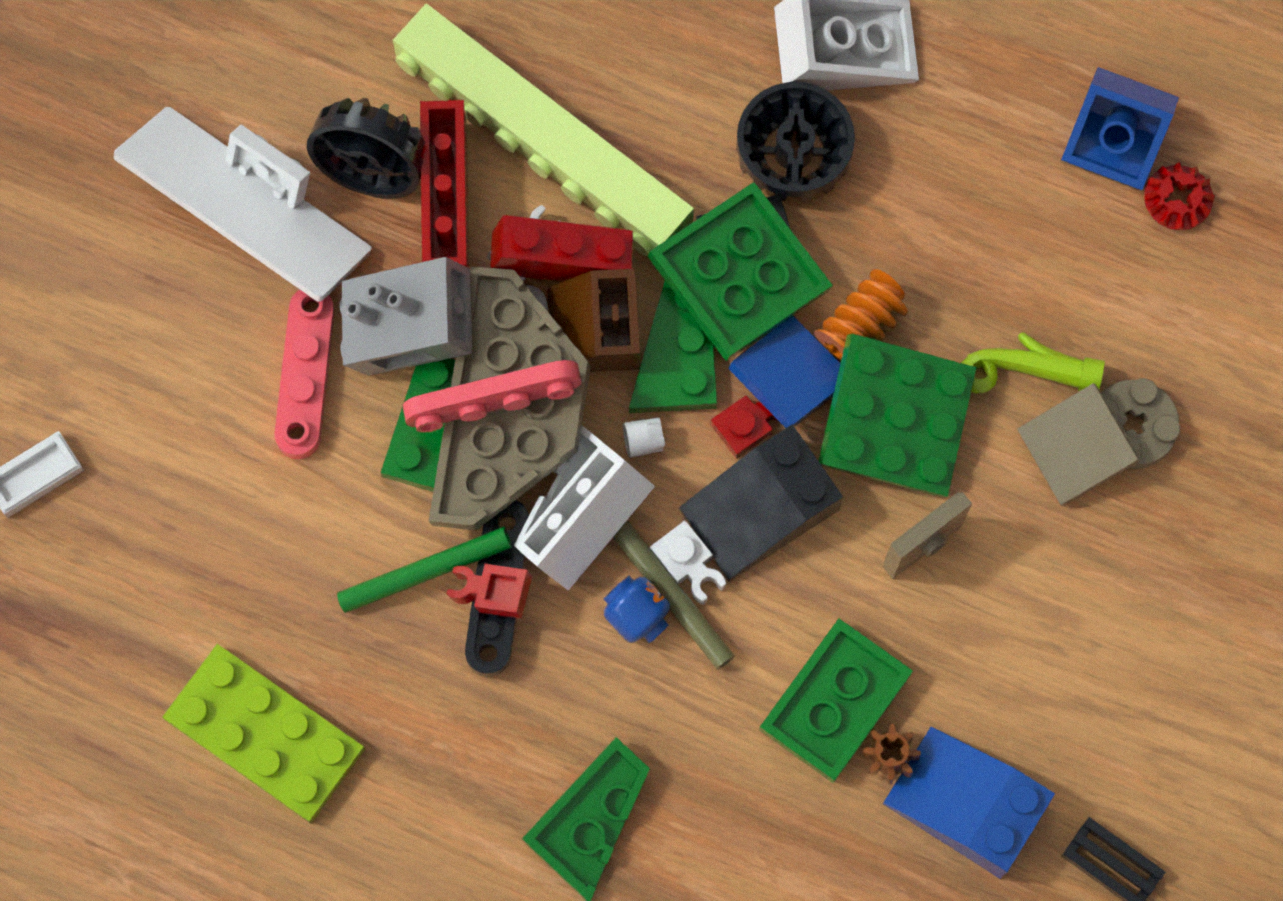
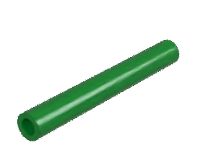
M505 527L499 528L337 592L339 604L343 612L347 613L452 572L453 567L467 566L512 548L509 534Z

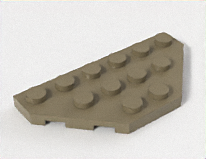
M471 266L472 354L456 357L451 387L560 360L575 361L578 364L582 381L581 385L574 389V394L564 399L552 400L546 397L530 401L531 404L528 407L520 410L508 411L502 408L487 412L484 418L476 421L466 422L458 419L445 423L429 522L432 526L477 530L578 452L591 366L544 306L527 288L515 270Z

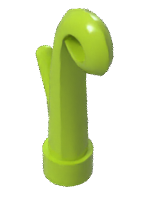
M1024 332L1018 335V339L1030 351L1004 348L982 349L969 354L961 362L977 367L976 369L982 367L987 374L986 378L983 379L974 377L971 390L973 393H985L995 386L998 378L997 368L1076 387L1078 392L1093 383L1100 390L1105 365L1104 360L1088 357L1082 360L1055 351L1040 344Z

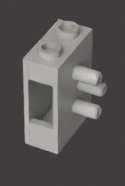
M442 257L342 281L340 311L342 314L343 340L340 350L343 357V366L370 376L472 354L469 268L447 257Z

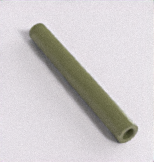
M627 520L613 536V539L640 573L648 578L669 601L670 611L716 669L719 670L724 667L735 655Z

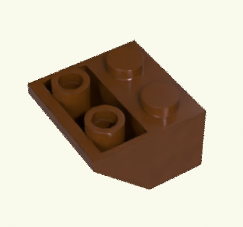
M635 269L589 271L548 287L549 314L591 366L590 372L640 369Z

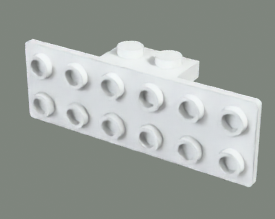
M165 107L114 151L113 158L118 163L318 302L324 300L371 253L372 248L369 244L304 200L310 171L305 169L295 159L289 158L270 145L262 136L256 135L243 125H239L230 133L227 147L171 107Z

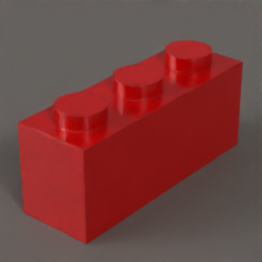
M503 215L492 231L490 268L515 270L519 277L561 282L589 271L632 269L633 230Z

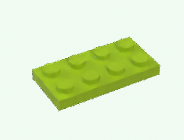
M216 644L162 716L166 722L310 824L365 751L363 745L219 644Z

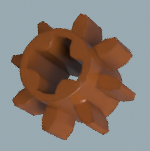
M891 724L889 732L882 736L873 730L870 737L875 743V748L867 747L863 749V757L868 759L874 758V764L871 766L869 774L873 776L880 771L887 775L888 784H892L894 776L901 772L910 778L913 771L907 764L908 760H918L921 755V751L909 748L914 734L909 732L903 737L896 733L895 724ZM886 746L889 750H894L896 747L901 749L900 761L897 762L894 758H889L887 761L883 760V747Z

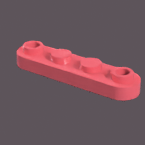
M298 290L292 296L289 304L274 433L280 451L292 459H305L314 454L320 445L335 308L330 295L321 302H318L301 290ZM314 301L319 304L314 312L303 310L308 302ZM300 427L305 430L304 435L300 439H291L289 437V433L293 428Z
M554 361L418 395L403 403V411L408 426L416 427L418 432H432L442 428L443 423L458 419L466 422L476 421L484 418L487 412L502 408L508 411H515L528 407L531 404L530 401L546 397L552 400L570 397L574 394V389L579 387L582 381L578 364L575 361Z

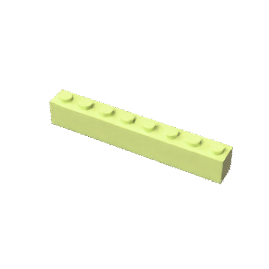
M427 3L393 39L396 54L395 61L403 71L413 77L416 74L429 82L428 87L443 101L449 99L464 100L466 119L477 127L486 126L495 133L494 138L504 149L511 153L517 150L526 157L528 165L535 173L543 178L552 177L562 185V192L570 200L577 204H581L583 201L595 211V217L605 227L633 230L632 247L640 254L648 256L652 249L693 223L694 208Z

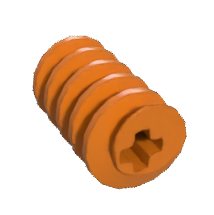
M872 269L869 274L870 280L861 281L857 288L858 292H852L847 296V305H839L835 309V317H828L824 320V330L818 329L814 331L816 339L832 355L840 360L842 359L847 335L856 334L867 338L871 336L879 341H883L885 334L879 325L882 323L893 329L897 325L891 312L894 311L901 316L908 314V309L903 303L905 297L904 290L889 274L882 270Z

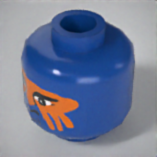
M628 575L603 598L607 603L604 609L605 619L629 643L637 642L643 637L650 643L669 626L663 618L670 610V603L646 577L641 576L634 580Z

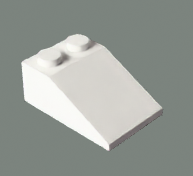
M783 0L774 7L782 83L804 82L819 86L825 90L908 84L919 80L909 0Z

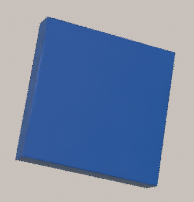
M792 316L733 360L728 369L787 428L792 424L796 427L833 397L840 363Z

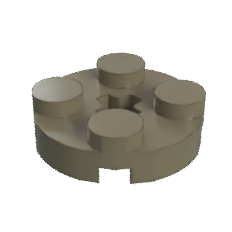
M1145 378L1124 380L1107 387L1102 392V395L1141 460L1130 468L1143 469L1161 461L1172 448L1180 432L1178 412L1171 398L1162 389L1156 387L1153 381ZM1132 414L1144 421L1141 426L1143 433L1137 434L1133 429L1126 431L1123 428L1127 421L1126 415Z

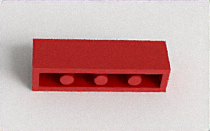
M464 100L420 101V132L425 141L421 153L423 160L421 168L422 262L447 257L469 268L467 119Z

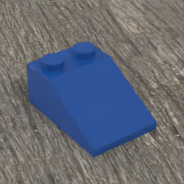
M930 727L916 749L921 751L920 759L908 762L913 771L912 776L908 778L901 773L883 805L1001 879L1009 871L1055 793L1019 770Z

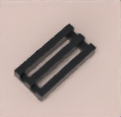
M1090 817L1086 819L1061 855V857L1122 901H1146L1155 889L1156 884L1166 873ZM1088 833L1149 875L1148 880H1145L1086 837ZM1079 846L1138 887L1140 891L1137 896L1076 852Z

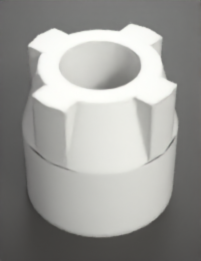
M660 418L623 423L624 442L629 458L663 451L665 440Z

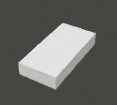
M59 431L0 467V509L7 518L84 471Z

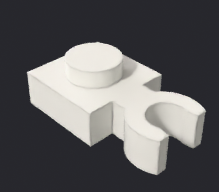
M683 521L650 546L652 552L678 584L686 578L689 579L692 583V595L698 603L704 605L707 602V596L700 588L703 582L712 581L721 591L725 589L726 582L723 575L719 571L705 566L712 559L713 554L686 521Z

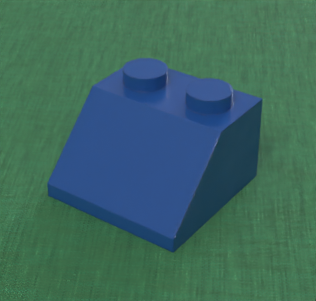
M1097 67L1061 160L1143 190L1173 118L1179 97Z

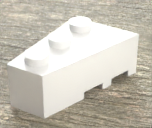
M584 426L581 427L578 452L553 471L557 474V477L546 498L543 496L538 497L514 544L531 562L567 590L572 587L655 487Z

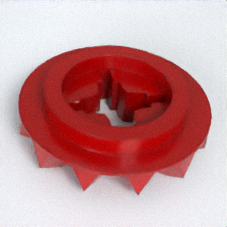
M1181 162L1167 167L1162 165L1149 178L1144 191L1145 206L1151 217L1160 225L1173 230L1192 229L1204 222L1211 212L1215 198L1210 186V178H1205L1199 173L1197 166L1190 168L1183 166ZM1173 186H1176L1180 191L1193 189L1186 199L1187 204H1183L1180 199L1167 202L1174 191Z

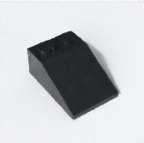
M792 424L754 448L682 504L679 510L697 536L713 554V560L729 582L838 512L843 496Z

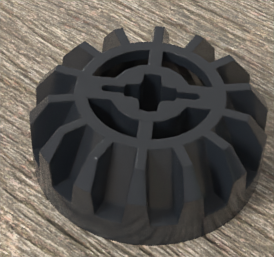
M786 82L771 86L756 95L741 115L736 140L740 168L743 174L748 173L761 191L765 188L775 193V197L782 201H785L787 196L801 197L802 202L810 201L816 193L823 191L827 194L830 192L841 176L844 177L847 173L854 149V126L847 109L839 99L819 86L804 82ZM778 129L775 146H764L769 135ZM793 131H796V141H798L799 146L796 159L793 157L794 148H791L790 142L792 141ZM815 134L819 137L823 148H814ZM764 155H775L779 165L786 169V177L773 171L766 162ZM812 156L823 157L821 164L813 173L801 177L802 168L809 164Z
M345 98L324 107L320 111L307 139L306 147L308 155L315 166L339 185L371 197L395 199L405 197L416 190L421 179V168L423 165L421 153L425 141L418 127H410L408 116L405 114L398 117L389 113L388 104L384 103L379 109L372 107L368 98H362L355 102L350 98Z

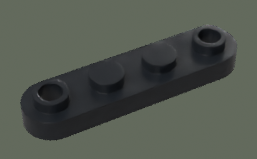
M518 500L512 502L483 525L482 535L499 529V523L503 518L509 517L516 522L513 529L507 530L512 548L478 561L476 575L482 576L485 564L524 569L525 555L514 544L529 514L526 507ZM474 600L472 601L465 657L473 672L480 676L493 677L502 673L510 663L517 618L480 613L474 607ZM493 648L497 651V656L493 661H483L480 658L482 650Z

